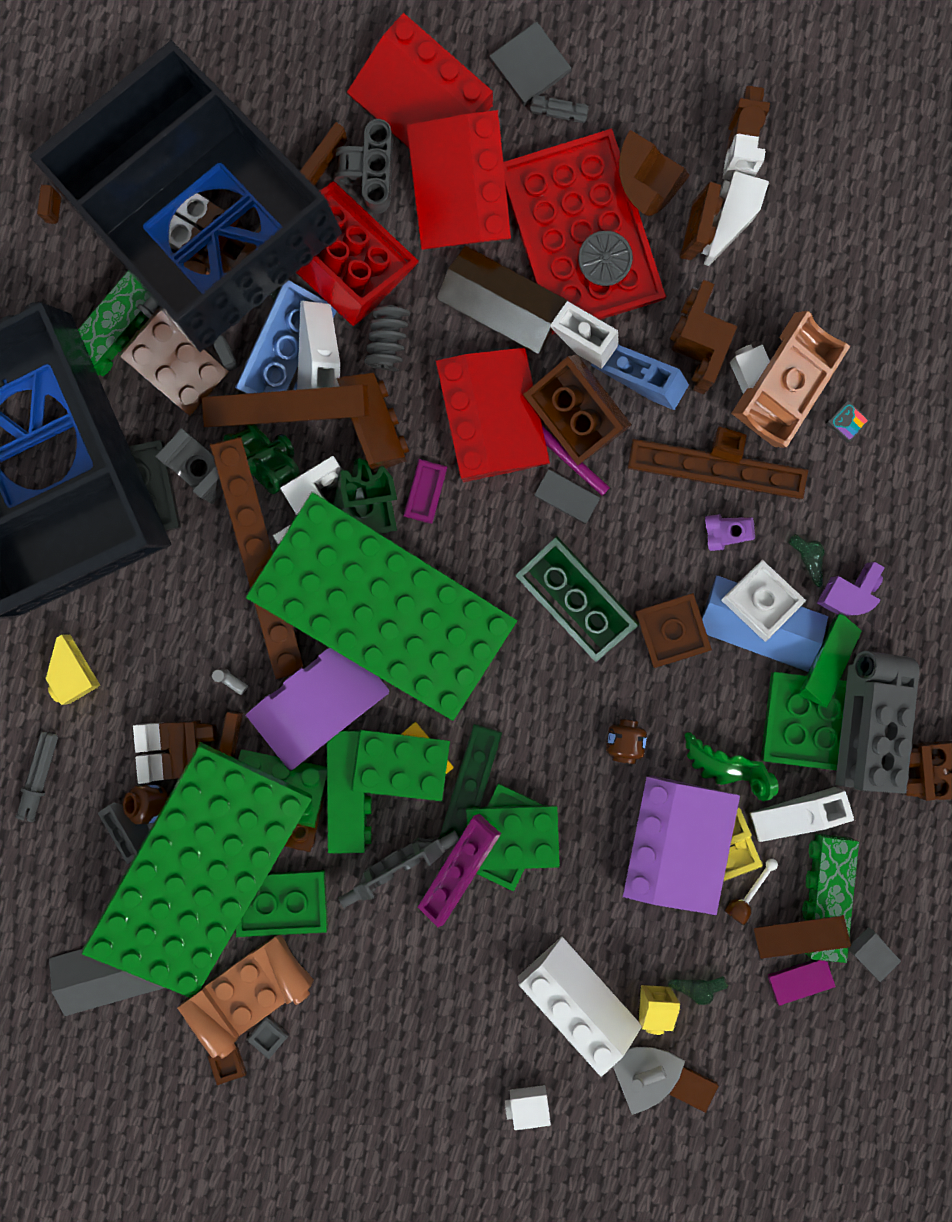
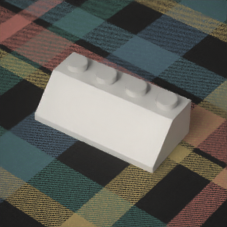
M562 936L518 976L519 986L601 1077L624 1057L642 1028L639 1021Z

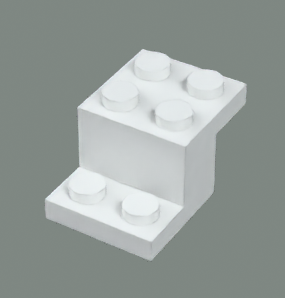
M334 456L281 487L296 515L311 491L326 500L320 489L325 487L327 490H330L337 486L339 472L343 469ZM289 526L273 535L278 544Z

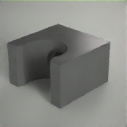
M181 428L155 457L186 481L200 498L214 504L223 494V489L213 454L196 438ZM203 462L206 463L208 467L206 474L197 477L195 473L197 465Z

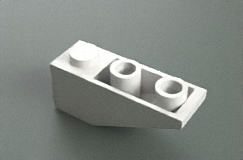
M734 171L729 181L724 180L719 194L723 198V203L718 215L714 216L712 226L717 228L712 243L707 245L701 253L707 255L704 261L705 265L710 266L755 219L761 210L769 181Z
M301 301L297 390L338 387L337 378H340V358L331 304Z
M837 787L750 812L759 842L824 830L854 821L846 791Z

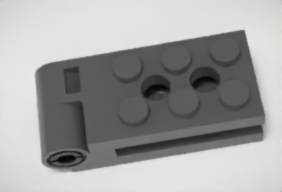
M862 651L856 656L853 665H848L835 785L854 787L853 789L861 791L906 794L920 672L919 665L914 658Z

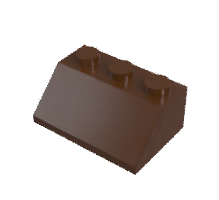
M578 355L567 356L523 394L577 465H580L604 448L632 425Z
M374 373L337 378L339 386L368 385L369 417H355L351 419L372 472L375 473L381 466L389 468L405 462L404 454L409 452L404 435L398 437L394 426L398 425L399 422L393 407L387 409L383 399L389 396L383 379L377 381Z

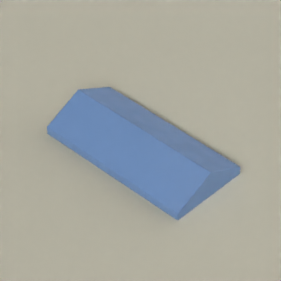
M289 280L282 285L235 388L244 394L287 391L298 367L300 302L329 303ZM331 306L332 316L334 318L336 310ZM297 382L293 390H297Z
M716 575L701 616L707 635L808 672L823 644L828 616L801 606L765 642L721 601L738 583Z

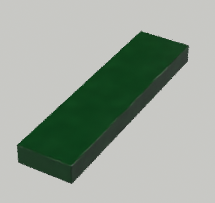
M473 724L439 839L454 830L460 838L467 827L466 808H480L502 732Z

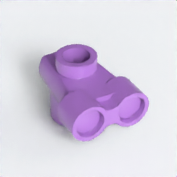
M720 514L706 516L705 522L710 551L724 550L725 545L755 539L752 517L722 518ZM734 525L741 527L742 533L740 536L733 534L732 527Z

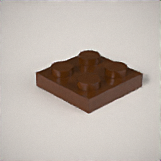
M709 182L693 200L680 258L691 261L698 253H702L707 245L712 243L716 232V227L712 226L714 216L718 215L723 198L719 196L720 184Z
M694 593L636 611L654 668L712 650Z

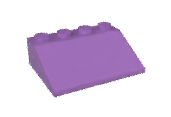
M648 776L646 778L623 897L652 905L717 915L740 795L662 777Z

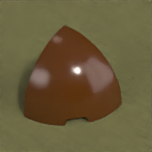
M629 130L620 153L619 172L621 183L632 204L643 214L651 216L658 213L671 201L690 175L684 167L661 154L653 143Z

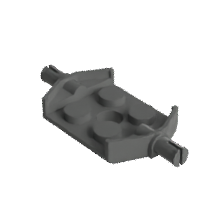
M454 830L441 839L439 837L436 839L418 837L409 845L392 852L378 863L366 867L359 883L351 891L338 897L342 907L345 909L358 900L373 899L375 896L372 892L378 886L391 880L394 877L393 873L401 867L406 871L421 862L419 858L422 855L428 866L432 865L446 852V849L458 842L460 839L458 834Z

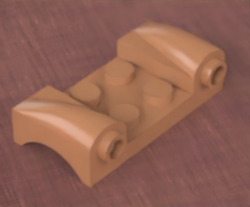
M809 311L794 313L779 337L782 340L781 345L753 388L746 389L731 413L774 447L787 448L850 348L847 343L831 336L820 328Z
M274 935L203 986L198 993L191 998L185 999L177 1009L212 1058L219 1055L223 1059L236 1048L234 1043L241 1034L284 1003L289 1004L292 1001L297 1005L310 995L308 989L314 980L295 959L283 936Z

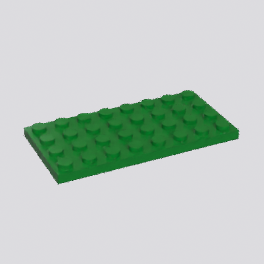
M312 491L246 595L248 600L452 721L458 715L517 622L509 614Z
M200 742L85 943L82 955L191 998L200 991L311 802V794Z

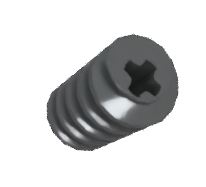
M380 305L372 311V316L376 320L370 323V327L374 331L368 335L369 340L372 342L366 347L367 352L371 354L367 355L364 359L368 366L388 371H399L393 364L403 362V358L395 355V352L404 351L405 347L398 344L397 340L407 338V335L400 332L399 328H407L409 326L407 322L401 320V317L410 316V311L394 305Z

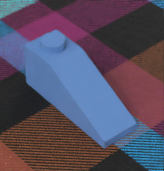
M621 345L617 346L602 369L591 363V366L647 399L672 410H675L689 386L680 369Z

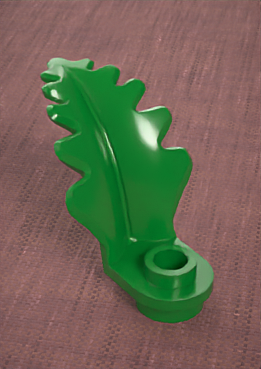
M691 732L685 734L686 748L690 750L687 757L690 760H695L692 763L694 769L704 768L701 774L703 778L716 777V783L721 785L746 780L750 783L753 794L761 801L771 800L773 796L777 795L779 789L778 781L774 774L767 771L763 762L750 761L741 755L730 758L723 751L714 752L709 745L703 746L702 741L696 739Z

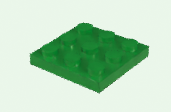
M771 672L761 761L837 771L847 681H839L828 707L825 708L799 695L807 676Z

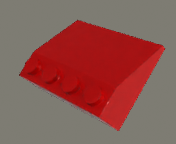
M404 12L382 36L347 91V94L375 119L385 120L391 127V133L408 148V124L469 113L486 112L493 106V91Z
M498 110L408 124L407 132L421 250L511 239Z
M333 181L321 189L320 192L326 197L342 234L332 245L324 248L308 265L303 266L296 273L354 326L378 306L419 263V260Z
M525 348L464 354L436 361L460 477L463 482L550 464L540 416L523 395L533 387Z

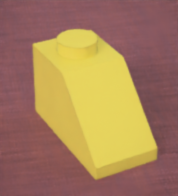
M58 636L54 645L46 681L49 684L48 692L53 700L61 705L71 704L101 685L72 636Z
M641 985L639 1023L642 1029L655 1035L664 1034V1031H673L680 1010V1002L671 987Z

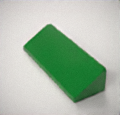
M839 613L834 617L799 692V695L825 708L828 707L862 632L845 615Z

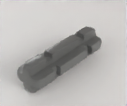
M534 95L530 111L532 114L542 115L543 112L548 117L563 120L574 118V122L585 123L588 115V106L577 103L575 106L572 105L573 102L554 98L545 100L544 96Z

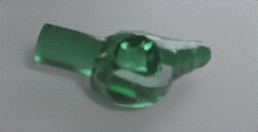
M797 534L793 535L788 543L801 553V560L817 587H822V564L825 554L823 545L819 541L806 542Z
M724 976L709 982L701 979H673L668 982L670 988L692 998L698 1005L710 1004L713 1001V993L728 988V983Z

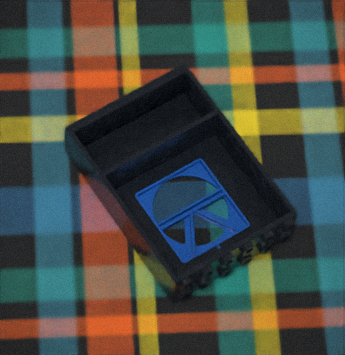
M172 40L29 155L57 191L199 352L211 346L221 334L236 325L245 314L255 306L260 305L269 294L279 286L284 285L293 274L303 266L308 265L318 253L327 246L332 245L342 234L326 197ZM211 189H226L243 196L173 254L169 243L170 223L177 209L188 198ZM250 208H256L261 221V231L259 233L230 226ZM218 235L257 245V248L228 273H223ZM207 245L210 274L204 275L187 269L184 263Z
M43 302L30 303L25 306V311L0 319V405L17 392L32 390L29 433L0 411V426L16 438V440L0 447V463L72 427L76 431L77 449L73 465L67 475L61 481L41 490H31L17 485L0 469V619L16 618L172 545L72 315ZM49 394L63 405L68 414L43 426L45 396Z

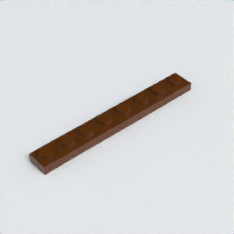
M241 437L210 444L251 589L271 557L272 549ZM255 604L275 679L293 675L301 668L304 669L293 626Z

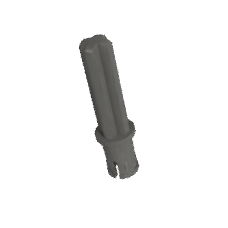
M44 731L39 735L25 787L20 789L23 794L17 814L15 815V818L24 821L27 809V821L34 822L36 819L35 816L41 796H45L43 788L58 740V735Z

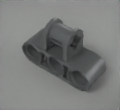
M373 119L365 127L364 147L341 146L336 149L335 155L338 158V172L335 173L334 180L342 185H361L366 208L372 213L379 214L386 211L391 202L393 139L389 124L382 119ZM377 134L386 136L381 142L372 140ZM376 163L385 165L381 171L371 170V167ZM375 192H380L384 195L379 201L369 199L371 194Z

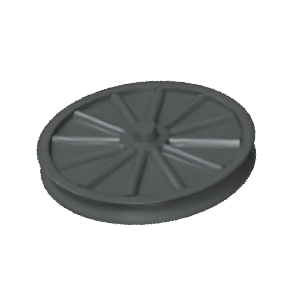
M599 231L590 235L583 242L578 256L579 267L583 275L592 283L601 286L614 285L624 279L631 268L633 260L632 250L627 240L620 234L612 231Z

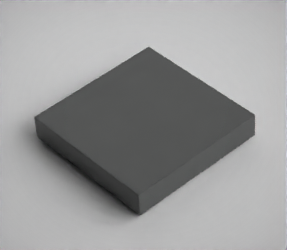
M537 21L489 56L491 63L523 106L531 102L534 95L542 94L568 75L572 69Z

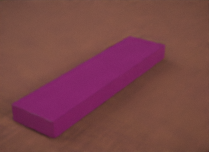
M480 814L473 816L418 905V908L437 927L445 924L501 835Z

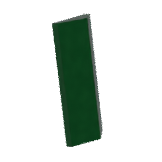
M558 536L515 575L595 662L639 625ZM528 571L601 648L599 652L592 648L525 576Z

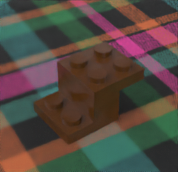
M704 279L698 289L693 287L689 296H687L681 309V313L686 315H681L669 339L674 341L671 350L701 362L697 365L691 380L696 382L693 391L703 395L715 383L737 329L736 325L704 313L715 285Z

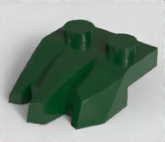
M357 458L354 461L352 476L349 471L340 470L334 505L379 534L397 531L392 501L397 500L393 477L386 468L381 466L372 475L367 460Z

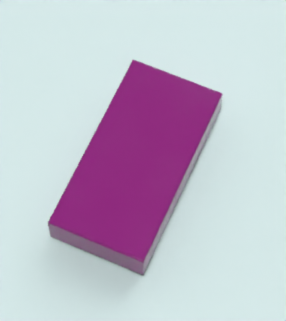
M421 459L418 460L404 517L433 524L447 466Z
M813 959L767 975L778 1006L836 987L828 962Z

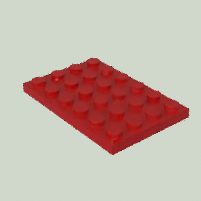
M612 128L503 162L506 192L535 283L568 300V302L599 320L663 301L666 298L639 211L627 197L621 183L619 172L620 151ZM599 231L616 232L624 237L631 247L633 255L631 268L625 278L614 285L601 286L594 284L580 270L578 262L580 248L583 242L593 233Z

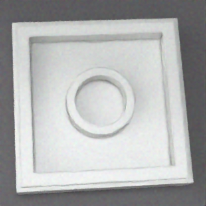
M761 560L721 601L766 642L806 600L766 562Z

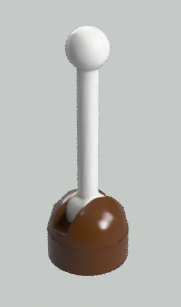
M772 858L766 861V868L745 898L732 900L724 911L743 926L751 915L750 900L769 873L777 869V861Z

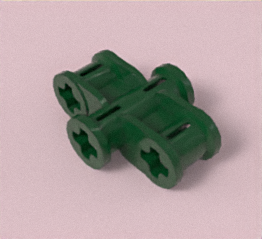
M253 424L246 425L244 430L234 435L229 433L224 436V441L241 437L251 475H254L269 493H278L280 487L300 476L299 468L292 459L294 457L293 446L284 434L277 435L275 440L270 442L266 435Z

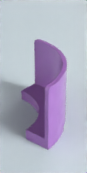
M328 648L319 654L318 658L304 669L301 668L283 682L284 685L271 695L266 696L246 716L287 769L293 770L350 723L388 695L389 689L378 676L333 649Z

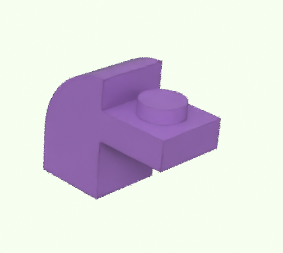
M876 562L866 563L855 584L839 576L831 577L817 604L835 614L841 613L845 616L861 615L871 611L877 606L880 599L870 593L875 592L883 581L881 574L885 567Z

